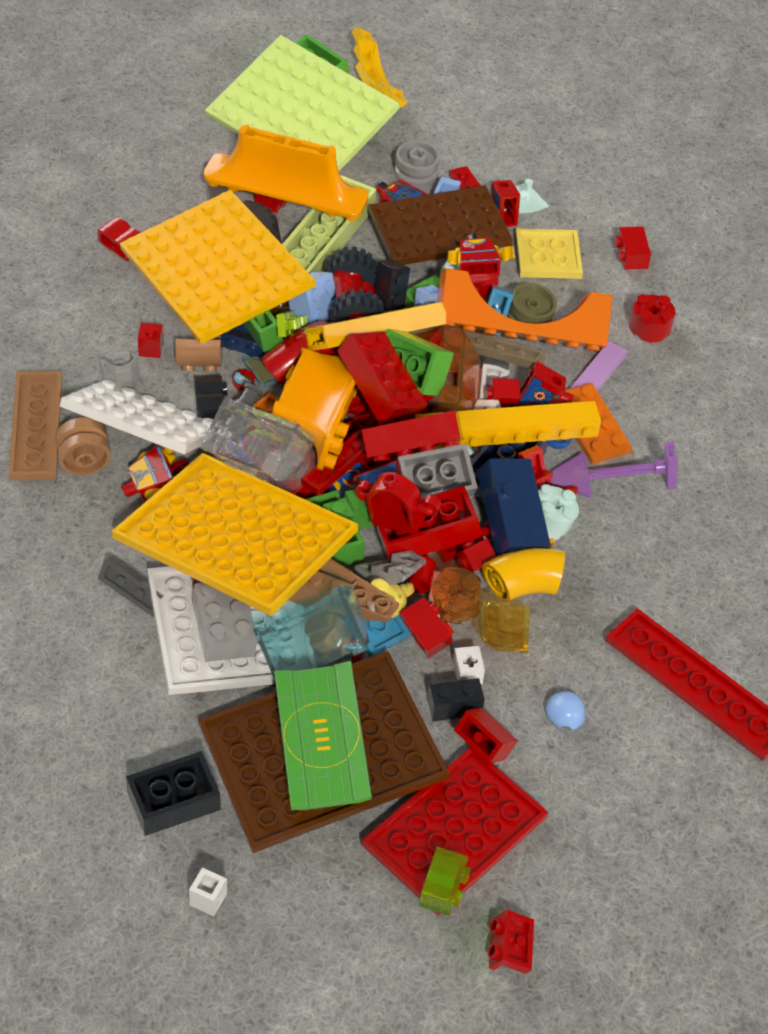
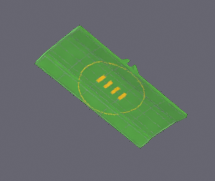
M351 661L335 664L334 666L297 671L275 670L291 810H309L371 800L372 795Z

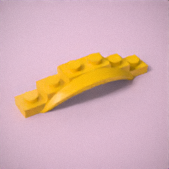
M355 26L352 30L356 42L353 50L359 61L355 66L359 78L363 83L398 102L399 106L403 108L407 100L402 90L392 87L387 81L380 62L377 42L373 39L370 32Z

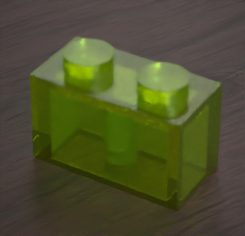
M440 847L436 848L421 892L420 907L451 916L454 906L459 908L463 891L459 889L461 883L467 884L471 868L466 867L468 856Z

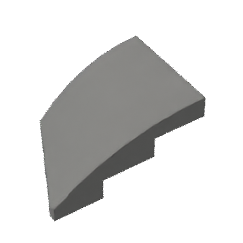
M412 550L393 553L391 563L388 562V559L359 564L355 566L354 574L369 582L382 578L389 585L398 584L405 581L424 566L426 559Z

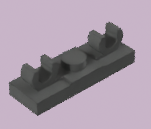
M106 558L98 579L154 617L148 581L114 558ZM156 591L157 596L160 599L164 597V595Z

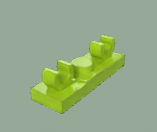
M287 310L276 315L278 337H287L295 333L301 326L308 324L307 316H296L295 310Z

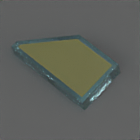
M247 356L242 357L243 365L247 370L253 372L255 381L261 389L279 382L266 368L262 360Z

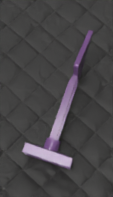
M674 442L665 443L664 460H655L654 463L590 470L587 468L585 453H581L552 470L553 477L550 478V481L555 487L577 486V494L590 498L592 497L591 479L655 472V474L664 473L667 489H676L678 458L674 456L675 444Z

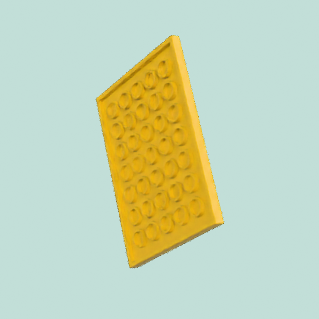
M231 190L223 192L200 205L119 243L124 254L200 344L316 287L315 279Z
M202 453L113 529L112 538L272 616L358 532V524Z

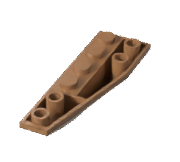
M331 558L289 599V601L321 612L379 622H388L399 607V602Z

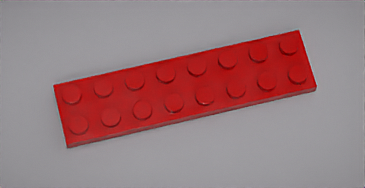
M638 608L607 635L606 642L748 751L762 761L768 757V705Z

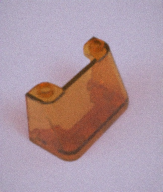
M444 324L438 346L454 353L448 372H457V385L446 386L440 390L435 413L453 410H474L477 399H479L481 357L462 328Z

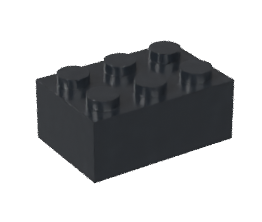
M202 751L126 776L127 794L144 836L221 810L220 792Z

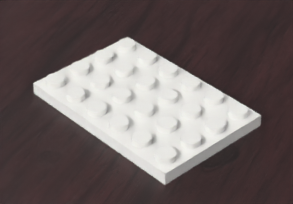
M103 380L89 387L82 388L77 392L62 397L60 407L182 454H186L217 437L223 427L216 424V421L213 419L199 418L192 411L176 409L174 404L155 401L156 398L153 396L137 394L132 388L115 386L116 383L111 380Z

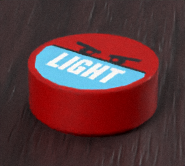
M241 369L233 374V386L236 389L244 391L245 383L255 385V375L253 372Z

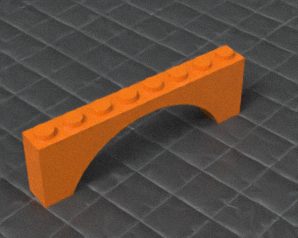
M446 268L441 271L437 303L442 302L446 310V324L441 325L445 329H454V326L462 327V331L475 332V330H481L483 334L491 336L501 333L504 334L505 338L517 339V336L525 337V341L538 342L539 339L545 340V344L548 345L565 343L568 348L584 346L587 351L598 352L599 349L607 347L613 295L591 292L584 296L574 310L557 321L541 324L524 323L510 319L489 306L476 291L467 271Z

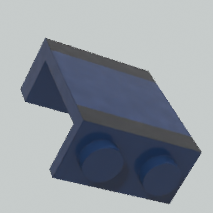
M244 323L222 334L223 347L247 354L250 357L262 358L264 356V351L244 327Z

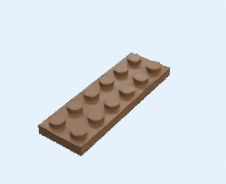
M16 371L9 480H57L58 448L55 437L60 427L62 371Z

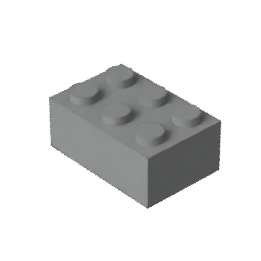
M467 444L400 456L396 460L400 475L405 476L418 487L422 498L461 486H465L470 497L478 489Z
M195 583L192 602L205 662L254 657L257 635L250 606L209 585Z

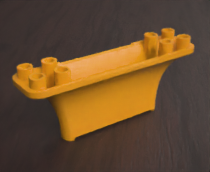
M247 124L239 128L238 141L231 155L225 153L213 155L204 170V179L212 187L221 185L227 187L232 192L245 190L324 211L330 217L336 215L344 216L350 222L356 221L362 214L369 198V194L364 188L349 185L343 181L338 171L336 148L330 145L329 147L252 128Z
M302 347L301 356L279 401L275 400L271 416L294 425L312 440L317 452V469L322 471L324 467L334 469L338 458L336 455L341 453L344 444L343 438H345L349 425L343 423V420L359 388L340 356L323 354Z

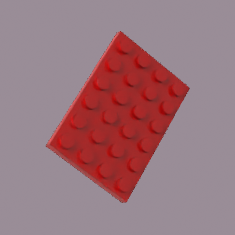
M472 747L447 767L450 772L449 779L421 789L362 839L361 846L437 916L443 913L548 817L549 813L492 763L489 764Z

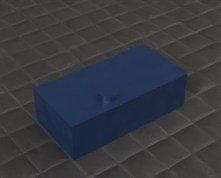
M489 459L477 470L496 556L521 549L549 548L551 543L531 459Z

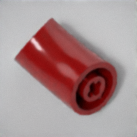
M320 320L296 331L262 356L261 360L266 368L282 385H285L287 381L286 374L292 366H294V371L301 356V348L308 349L305 329L328 324L327 322ZM339 346L313 351L338 356L337 350Z

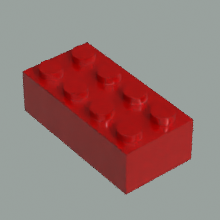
M385 332L352 334L337 350L380 426L415 419V414H420L428 406Z
M456 410L362 429L367 458L374 459V462L391 460L390 455L397 454V457L413 454L414 450L419 449L420 452L436 450L438 445H443L444 447L457 446L459 441L464 440L459 413Z
M465 486L431 495L441 501L442 507L436 516L425 515L426 518L416 535L376 526L388 562L391 563L393 553L412 550L419 556L481 538L479 519Z

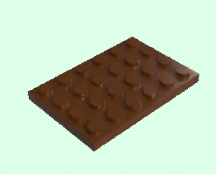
M486 185L369 204V213L390 260L398 261L404 265L448 258V251L459 248L460 241L467 239L470 234H477L479 238H490L493 244L499 248L513 245V239Z

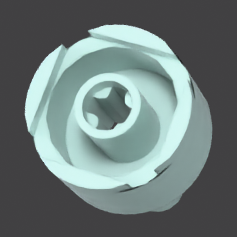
M545 484L538 492L549 539L554 538V540H557L561 536H565L579 514V506L575 500L576 495L574 492Z

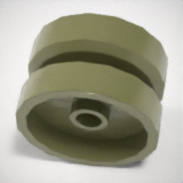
M524 283L515 287L513 290L514 296L507 314L508 318L532 324L552 322L557 309V299L548 288L536 283Z

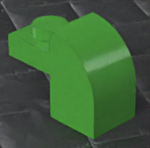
M355 490L345 491V498L323 504V508L357 523L359 531L375 526L372 525L367 502L359 500Z

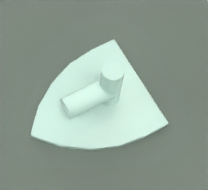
M526 179L525 183L516 186L521 195L519 213H532L549 207L532 188L533 180Z

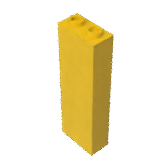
M438 302L306 328L305 334L308 349L313 351L342 346L352 334L385 332L386 334L387 329L410 332L446 324V310L443 307V303Z

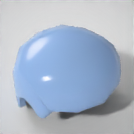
M559 692L550 697L546 705L548 719L558 728L567 726L574 730L584 723L586 712L582 699L572 692Z

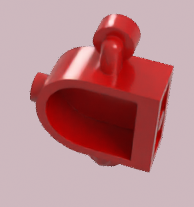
M393 472L379 475L374 485L362 480L355 488V494L358 499L367 502L372 525L413 535L417 534L426 518L425 515L436 516L442 507V503L438 498L428 495L423 499L418 487L411 480Z

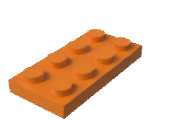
M593 383L565 390L574 395L572 403L596 402L601 419L598 437L575 438L591 465L632 452L631 444Z

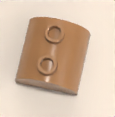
M176 339V365L181 366V371H195V367H204V371H217V367H222L223 341L209 340L200 344L197 339Z

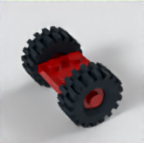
M344 247L343 252H340L338 249L335 251V256L331 254L328 257L329 261L326 260L324 272L332 273L336 290V298L334 303H331L329 310L330 323L384 313L383 303L374 293L377 264L370 252L366 254V250L363 248L358 251L357 247H353L352 250Z

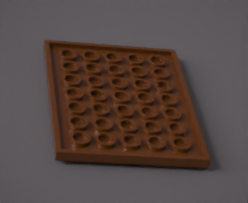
M389 651L352 664L372 795L371 800L309 810H291L277 691L198 720L201 732L252 853L450 778V772Z

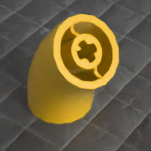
M530 548L508 552L482 565L483 576L491 591L505 603L530 594L556 595L563 574L565 551L551 548Z

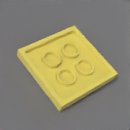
M516 228L515 236L520 277L582 279L583 269L577 230Z

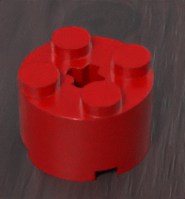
M639 295L633 305L629 322L630 331L634 335L640 336V339L646 342L663 341L665 337L671 334L676 314L671 299L666 295Z

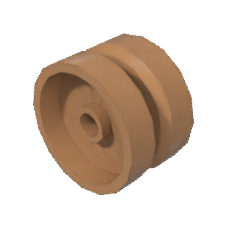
M80 417L67 421L57 430L55 439L61 468L67 473L76 476L95 474L109 464L111 453L107 431L101 422L91 418Z

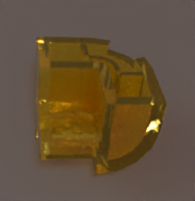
M480 601L479 629L484 643L497 652L528 654L530 606L505 605V602Z

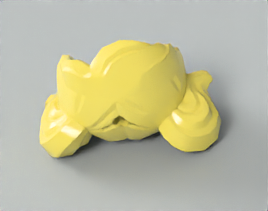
M377 578L370 583L399 602V607L391 618L397 617L401 611L406 609L407 597L414 592V586L410 582L400 584V586L397 584L389 585L384 579Z

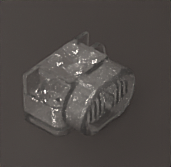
M225 397L199 447L202 450L215 454L218 459L224 461L226 466L235 470L239 469L250 476L257 477L285 491L294 490L302 486L301 478L308 474L315 467L316 463L315 452L312 448L316 438L302 426Z

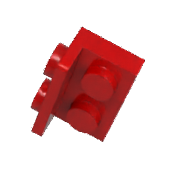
M506 909L494 917L490 923L489 969L496 970L501 966H505L526 974L532 970L534 919Z

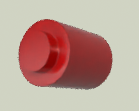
M422 555L421 557L426 559V564L412 574L408 582L413 584L415 593L425 594L431 589L436 563L430 557Z

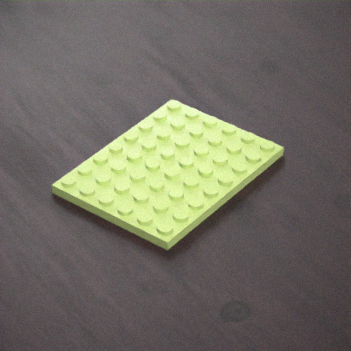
M280 35L205 109V113L237 134L239 128L247 124L252 128L329 147L332 145L336 148L338 171H340L400 109V106L395 100Z

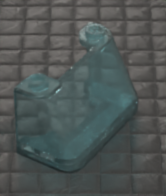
M339 586L329 591L331 595L324 596L322 600L284 619H277L275 623L270 624L268 627L266 624H263L253 629L274 680L275 670L297 671L320 668L350 653L354 656L367 650L366 645L370 641L354 587Z

